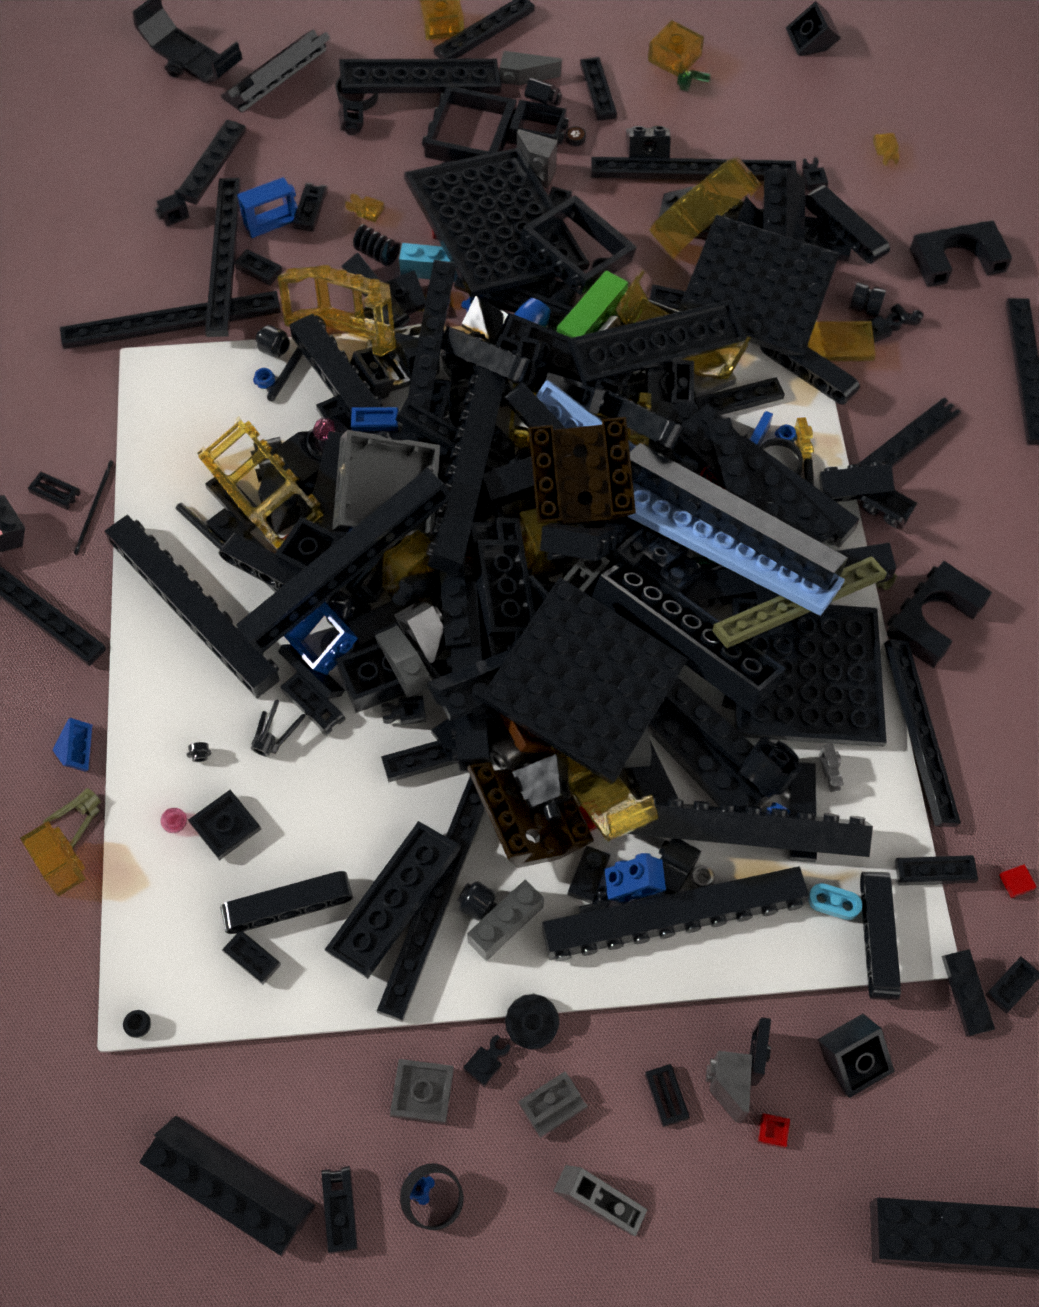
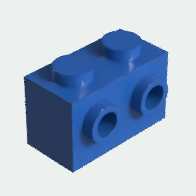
M649 853L637 854L632 860L618 861L615 863V866L605 869L608 900L627 904L666 890L663 862L661 859L652 857Z

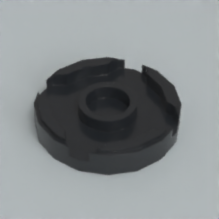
M534 993L525 994L515 999L507 1009L505 1017L506 1031L511 1040L520 1047L529 1050L541 1049L550 1044L555 1038L560 1025L559 1014L554 1004L545 996Z

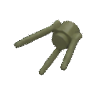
M86 788L74 800L43 820L44 824H48L52 820L68 813L73 808H76L82 815L86 812L89 813L71 840L66 853L72 851L93 817L100 812L97 806L101 801L89 788Z

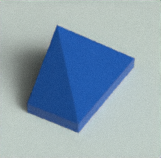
M73 718L67 720L53 748V752L63 766L84 772L88 771L92 724Z

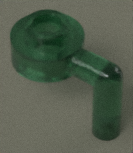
M684 70L683 73L678 75L677 85L680 86V90L688 92L692 79L709 82L711 74L695 70Z

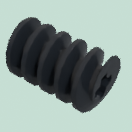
M361 224L354 234L353 247L355 250L361 251L362 254L368 255V257L379 263L381 262L384 266L393 264L400 252V244H395L393 239H388L385 235L381 236L380 232H375L373 228H368L365 224Z

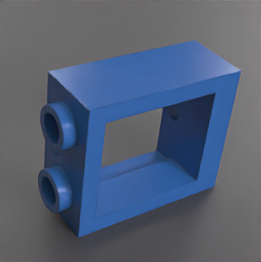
M284 177L237 194L243 225L251 238L293 223L298 208L294 200L296 192L293 185L288 184ZM283 198L284 205L255 216V207Z
M326 602L284 635L313 670L325 675L336 667V659L344 656L358 639ZM326 616L340 633L321 656L318 657L304 639L321 619Z

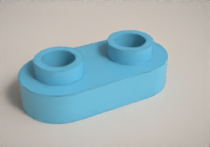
M820 883L813 886L809 892L808 902L810 906L821 913L844 920H852L858 916L862 909L860 897L853 892ZM822 896L825 899V902H819L817 900V897ZM843 904H848L851 910H845Z

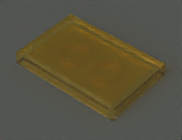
M871 321L816 322L807 345L829 361H874L876 357Z

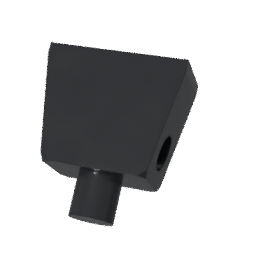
M555 754L512 772L529 809L537 812L544 811L546 821L548 822L562 817L559 804L567 802L571 798L568 767L565 758Z

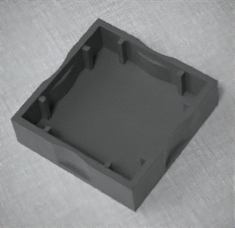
M347 430L340 437L332 531L345 533L351 531L427 467L438 477L440 445L411 440H392L381 435ZM435 512L403 537L401 541L426 544L432 540L431 531L435 523Z

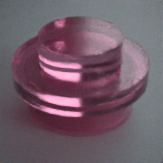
M320 418L313 427L314 435L321 441L327 440L329 431L334 432V422L329 418Z
M169 808L161 816V826L168 833H178L185 828L187 816L179 808Z

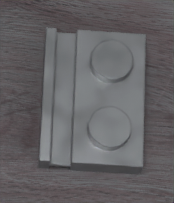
M566 1071L518 1102L540 1138L587 1108V1104L583 1101Z

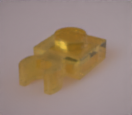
M895 134L874 135L873 143L877 155H884L883 164L887 166L889 159H892L895 165L898 164L900 156L898 154L899 146Z
M350 194L351 202H345V207L348 211H356L357 216L372 222H376L385 209L384 202L365 196L362 200L357 194Z
M806 417L797 418L794 427L797 434V446L802 453L803 460L812 459L811 453H814L813 444L810 441L813 438L812 427L808 426Z

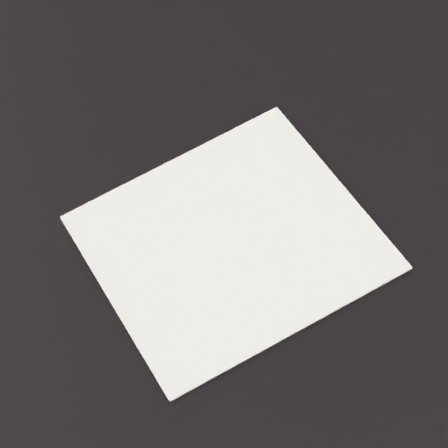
M816 320L807 346L825 358ZM550 324L547 325L548 329L557 332L556 326ZM462 326L452 327L457 330L464 331L467 334L471 333L470 331L464 329ZM373 332L332 335L337 342L339 350L345 351L350 363L353 352L365 349L368 339ZM288 337L290 340L288 351L277 358L260 352L257 348L256 340L123 348L120 350L114 523L127 514L133 521L137 519L145 528L144 532L148 536L151 534L156 538L160 545L159 548L162 551L166 549L173 557V562L177 566L182 565L189 575L188 578L191 581L196 580L202 587L203 594L206 597L210 595L218 604L217 608L221 612L226 611L233 620L232 624L238 628L236 626L238 622L275 592L263 581L224 561L218 554L219 549L175 508L177 504L182 502L207 525L206 521L224 509V507L206 489L205 483L224 471L263 512L258 495L261 482L258 483L255 469L259 468V465L253 464L250 452L255 450L253 443L280 437L283 443L297 432L309 431L323 422V419L317 411L316 404L334 396L304 355H302L273 402L267 400V394L272 386L261 389L254 384L255 372L260 368L270 369L275 375L274 379L276 382L297 348L292 337ZM745 341L741 345L718 350L737 379L734 385L716 392L777 377L785 393L784 399L723 414V416L756 428L764 412L773 413L770 428L760 446L767 440L775 438V431L780 426L785 424L793 426L797 434V440L794 443L799 447L803 458V469L800 476L805 479L804 460L812 459L814 486L819 490V475L821 471H824L827 467L846 469L849 466L835 401L766 356L761 351L759 345ZM441 349L440 372L436 375V379L451 381L444 371L441 353L445 352V350ZM508 379V382L511 386V390H513L515 386L513 385L512 381ZM469 380L456 386L452 383V389L460 386L468 387ZM410 386L391 391L388 398L380 400L383 407H398V411H400L408 398ZM645 399L640 400L638 403L649 410L651 408L650 406H645ZM449 402L445 416L449 415ZM509 406L499 408L495 424L515 443V454L521 448H530L529 428ZM601 413L595 414V415L605 416V415H603V414H601ZM627 427L628 440L637 446V432ZM770 446L763 449L794 472L800 464L797 455L789 448ZM291 482V483H286V484L288 485V487L291 486V485L293 486V483H292V482ZM480 495V500L478 501V503H480L481 499L485 498V496ZM857 500L837 502L859 518L858 526L840 548L828 543L824 545L835 551L867 546ZM490 516V518L486 520L489 522H494L495 516ZM265 521L250 533L266 549L276 553L295 524L275 534L268 522ZM538 529L527 533L526 539L528 536L538 534ZM412 542L414 555L395 558L402 566L389 585L400 581L402 577L408 575L422 543ZM405 546V547L395 548L394 550L403 549V548H408V547ZM113 547L97 1047L100 1052L505 1018L507 1009L515 999L522 995L533 993L545 996L554 1004L558 1013L868 986L862 909L856 918L844 920L814 910L810 906L808 899L802 908L793 911L785 908L778 910L776 914L771 916L758 914L753 915V918L743 922H738L735 919L727 921V924L720 927L703 926L701 930L693 933H686L685 930L675 932L676 934L670 938L661 939L660 936L653 937L643 944L625 943L623 947L616 950H609L607 947L598 949L597 953L583 956L582 953L571 955L572 957L565 961L549 960L542 932V922L580 914L579 906L590 904L567 895L585 847L559 860L517 868L507 859L485 809L403 1022L378 1014L377 1008L414 916L369 979H366L329 955L325 948L418 821L444 836L447 835L470 777L469 771H460L459 765L456 763L388 783L381 756L437 741L431 734V729L448 719L441 705H437L428 688L410 696L423 695L426 722L401 725V719H396L391 724H384L383 716H388L392 712H382V704L356 713L336 665L328 674L345 691L341 697L329 698L328 700L342 712L346 720L341 724L337 723L332 728L333 731L326 736L306 716L282 743L276 754L271 752L269 757L261 756L251 750V743L255 737L263 711L267 712L266 722L274 701L279 700V705L268 730L269 733L275 736V743L300 715L304 714L280 688L282 684L298 672L278 652L281 645L290 644L288 640L283 636L264 652L263 656L267 660L272 659L278 666L279 671L277 672L280 681L256 699ZM528 548L530 564L533 565L537 562ZM691 549L687 552L689 558L695 560L705 569H712L720 565L707 557L700 556ZM573 557L571 561L574 567V565L577 562V557ZM563 573L549 578L550 582H556L559 577L563 579ZM874 583L833 601L832 605L871 607L878 610L886 745L882 747L833 743L835 752L838 751L841 757V766H839L838 770L844 785L840 786L841 791L830 792L828 778L824 776L819 758L822 746L830 743L779 740L788 745L798 755L799 762L816 763L817 817H824V813L837 814L840 816L839 819L860 816L866 818L865 821L873 826L870 857L817 852L816 862L789 860V849L681 840L701 850L700 857L694 867L704 865L711 868L716 878L714 885L800 866L808 893L813 886L823 883L853 892L861 899L860 875L862 871L889 872L892 882L900 983L948 979L941 956L957 952L943 885L898 886L895 867L896 858L935 857L936 854L909 732L884 646L888 638L876 584ZM346 585L339 590V591H341V592H343V593H345V594H348V595L354 597V596L345 588ZM385 589L377 602L366 604L372 606L371 610L391 601V598ZM437 594L418 600L432 606ZM732 604L724 605L719 609L703 608V610L719 621L732 617ZM326 616L321 619L304 639L318 657L322 654L320 646L322 637L327 632L336 629L335 626L327 622ZM356 644L353 652L359 650ZM445 649L436 660L446 659L451 655V650L447 651ZM684 665L678 677L735 728V711L721 706L725 694ZM403 695L398 698H406L407 696ZM398 698L384 702L399 705ZM326 712L322 718L327 720L331 715ZM501 719L491 725L502 723L503 720ZM648 727L649 738L678 799L684 800L683 804L694 805V801L709 802L710 806L719 807L654 739L652 730ZM746 738L754 746L760 740L759 738ZM770 739L771 742H778V740ZM206 742L209 744L212 754L204 762H193L192 757L188 758L186 756V753L189 752L188 746L190 744ZM528 752V758L519 766H523L532 755H538L541 753ZM490 756V762L494 770H501L496 766V764L493 762ZM567 756L575 779L593 774ZM625 769L621 770L618 782L615 785L605 789L601 787L592 789L590 793L583 796L573 795L578 807L594 800L607 823L609 796L616 797L617 793L632 795L631 799H636L637 794L634 788L630 789L627 784ZM789 787L783 794L774 795L761 806L762 811L768 812L766 808H770L772 802H776L789 810ZM231 789L261 826V830L219 861L190 825L188 819ZM506 790V793L508 795H511L515 798L514 794L511 791ZM605 824L591 831L594 841L587 846L611 854L607 869L615 866V863L618 861L632 860L637 854L649 853L652 857L660 859L662 856L659 854L661 846L665 840L670 842L672 838L612 833L607 831ZM526 834L528 840H531L535 843L534 838L531 835ZM337 871L347 872L353 894L351 901L244 931V933L281 963V966L264 985L223 953L222 949L236 935L225 932L220 906L225 902ZM605 872L599 887L606 886ZM689 876L680 892L694 889L689 882ZM704 876L697 877L701 883L707 881ZM526 879L544 897L543 908L493 956L485 961L468 943L467 933L480 921L460 911V903L457 899L467 883L472 884L478 881L496 892L494 902L499 904ZM660 892L636 901L664 896L666 894ZM822 896L817 897V900L819 902H825V899ZM611 901L609 907H613V906H617V905H622V904H621V903H618V902ZM843 904L845 910H851L848 904ZM134 1010L145 1011L151 1019L150 1030L140 1038L128 1036L123 1029L124 1018Z

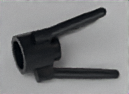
M275 700L266 722L267 712L263 711L255 737L251 743V750L264 757H269L271 752L276 754L282 743L304 720L305 714H301L275 743V736L268 732L279 705V700Z

